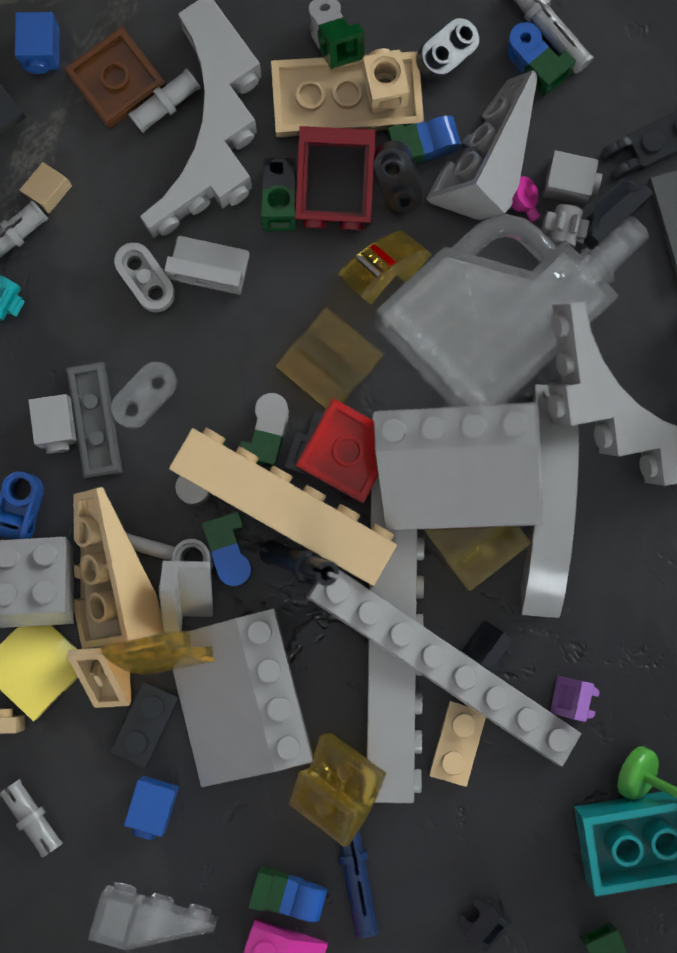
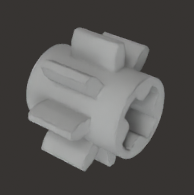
M559 204L556 205L554 212L547 211L541 233L549 235V245L559 249L571 250L575 248L576 242H584V239L587 237L590 221L582 219V209L572 205Z

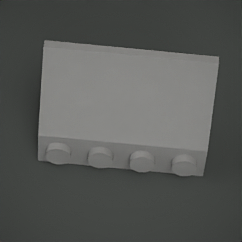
M536 403L374 411L376 457L386 530L544 524L539 405Z
M276 609L181 633L180 641L165 640L201 787L272 773L313 762V755Z

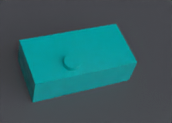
M662 791L646 794L638 800L620 798L574 806L585 880L595 896L677 883L676 797Z

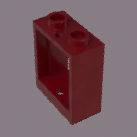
M299 126L295 219L303 220V227L326 228V221L341 222L340 229L363 230V223H371L376 130ZM309 145L365 148L362 213L306 210Z

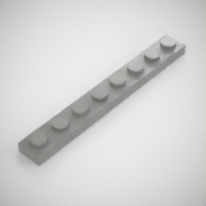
M339 570V575L329 572V576L337 578L336 582L330 586H322L315 582L306 598L554 764L563 767L582 733L341 570Z

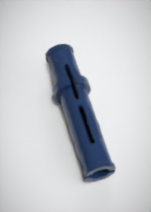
M348 815L334 819L340 854L337 855L338 864L343 865L355 937L368 938L379 934L365 861L369 856L367 849H363L358 816ZM357 882L359 883V889H360V894H361V900H362V905H363V911H362V907H361V902H360V896H359V891H358Z

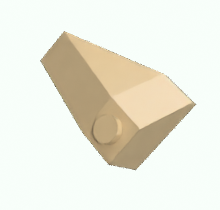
M103 487L73 494L74 541L80 546V564L74 565V577L80 579V598L74 599V613L82 649L129 643L164 633L162 612L159 608L157 595Z

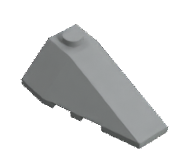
M533 70L508 79L483 112L482 117L486 120L484 124L478 127L472 134H467L461 142L465 149L455 163L447 161L441 169L426 198L431 204L477 220L501 216L510 209L513 203L512 198L520 183L538 77Z

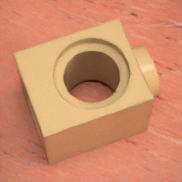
M381 48L370 52L368 56H364L362 73L371 113L408 106L410 91L400 49L390 51V49ZM380 73H388L393 76L394 80L390 83H381L375 77Z

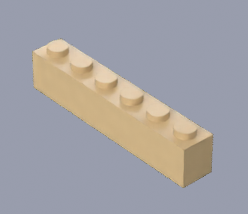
M192 428L169 468L171 471L310 551L319 554L324 559L333 561L338 567L373 587L375 586L397 547V544L391 541L394 536L393 533L375 523L371 529L357 522L360 515L342 504L339 505L337 510L324 503L326 495L306 485L302 491L290 484L293 477L281 469L272 466L270 471H267L256 464L259 457L242 447H238L237 451L234 452L223 446L226 439L216 432L205 428L203 433Z

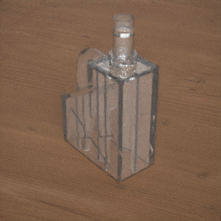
M509 214L489 217L474 226L451 248L444 247L386 300L376 310L374 326L452 407L508 404L558 355L557 339L551 328L552 305L585 301L591 326L619 297L609 285V283L614 282L613 273L649 239V234L637 219L629 216L592 250L584 248L578 254L566 240L556 247L538 227L525 218ZM508 237L521 243L540 264L533 271H529L476 255L496 238Z

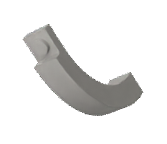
M535 384L533 403L539 405L544 524L530 525L526 559L520 585L521 615L560 618L570 568L575 526L578 425L553 424V418L550 416L547 408L548 385Z

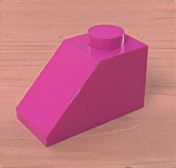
M255 917L243 953H325L328 942Z

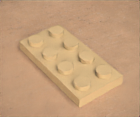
M418 51L401 52L410 91L408 106L371 113L362 73L363 59L330 69L324 57L271 61L276 137L299 136V126L382 131L399 124H403L404 127L423 122L420 70L416 64V54ZM380 73L375 77L381 83H390L394 80L393 76L388 73Z

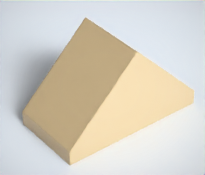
M128 646L68 651L67 658L94 708L130 705L131 685Z

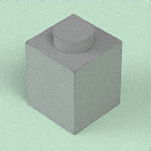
M555 150L549 161L542 197L585 206L591 195L597 196L600 188L602 174L596 173L599 160Z
M67 394L28 399L34 445L41 449H46L48 454L67 452L69 451V445L78 444L72 401Z

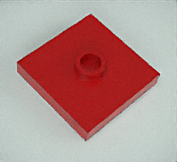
M332 398L295 467L363 504L379 476L375 446V422Z

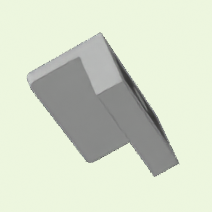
M179 236L176 241L173 257H167L164 271L167 277L173 281L241 295L250 254L249 251Z
M163 561L159 595L165 640L180 641L183 616H213L211 566L209 562Z

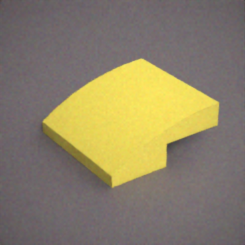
M53 625L18 627L0 644V690L31 720H37L63 691H66L78 678L67 658L68 651L77 648Z

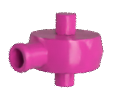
M522 176L512 198L513 203L511 207L515 211L526 212L529 221L533 222L541 216L535 207L538 202V189L530 178Z

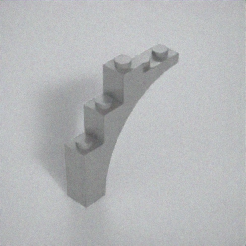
M197 0L178 13L182 30L196 52L203 74L205 91L203 121L195 149L182 174L163 198L140 216L144 226L153 238L159 234L165 236L174 231L180 224L179 220L190 213L195 215L203 211L210 204L211 198L214 197L221 208H224L229 203L234 206L242 202L249 195L248 190L252 188L249 174L231 150L233 148L238 150L247 146L253 140L254 134L257 133L255 119L237 94L239 92L245 94L258 84L259 79L262 77L260 63L214 0Z
M585 301L552 305L551 328L556 336L558 347L556 367L562 378V383L548 385L547 408L550 416L553 418V424L573 426L595 421L594 439L599 447L600 454L623 456L641 452L642 457L639 464L645 483L661 486L677 484V426L661 420L641 407L618 384L603 361L592 335Z

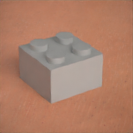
M66 537L0 540V628L74 624V549Z

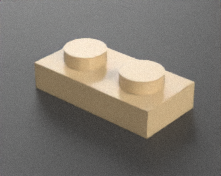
M449 700L429 776L467 787L486 717L467 705Z

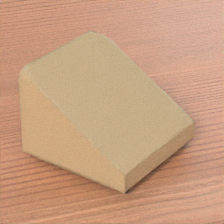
M42 162L19 191L49 214L72 185L65 176Z

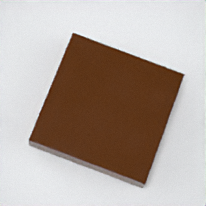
M123 26L63 68L65 74L108 130L154 95L153 90L157 87L162 89L167 85Z

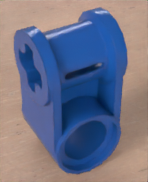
M14 472L3 481L0 491V537L10 540L32 539L36 526V517L44 495L43 483L35 475L25 472ZM26 479L30 483L31 492L26 499L20 500L15 492L16 486L21 480ZM6 523L17 526L18 529L9 527Z

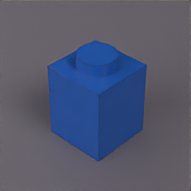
M15 12V57L22 69L34 74H44L49 70H59L60 27L53 12Z
M146 776L140 777L137 780L124 826L133 828L132 834L143 839L154 840L155 835L162 837L167 830L179 786Z

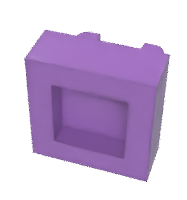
M557 676L550 712L586 722L587 719L595 716V711L589 710L592 696L599 697V690L594 687L593 683Z

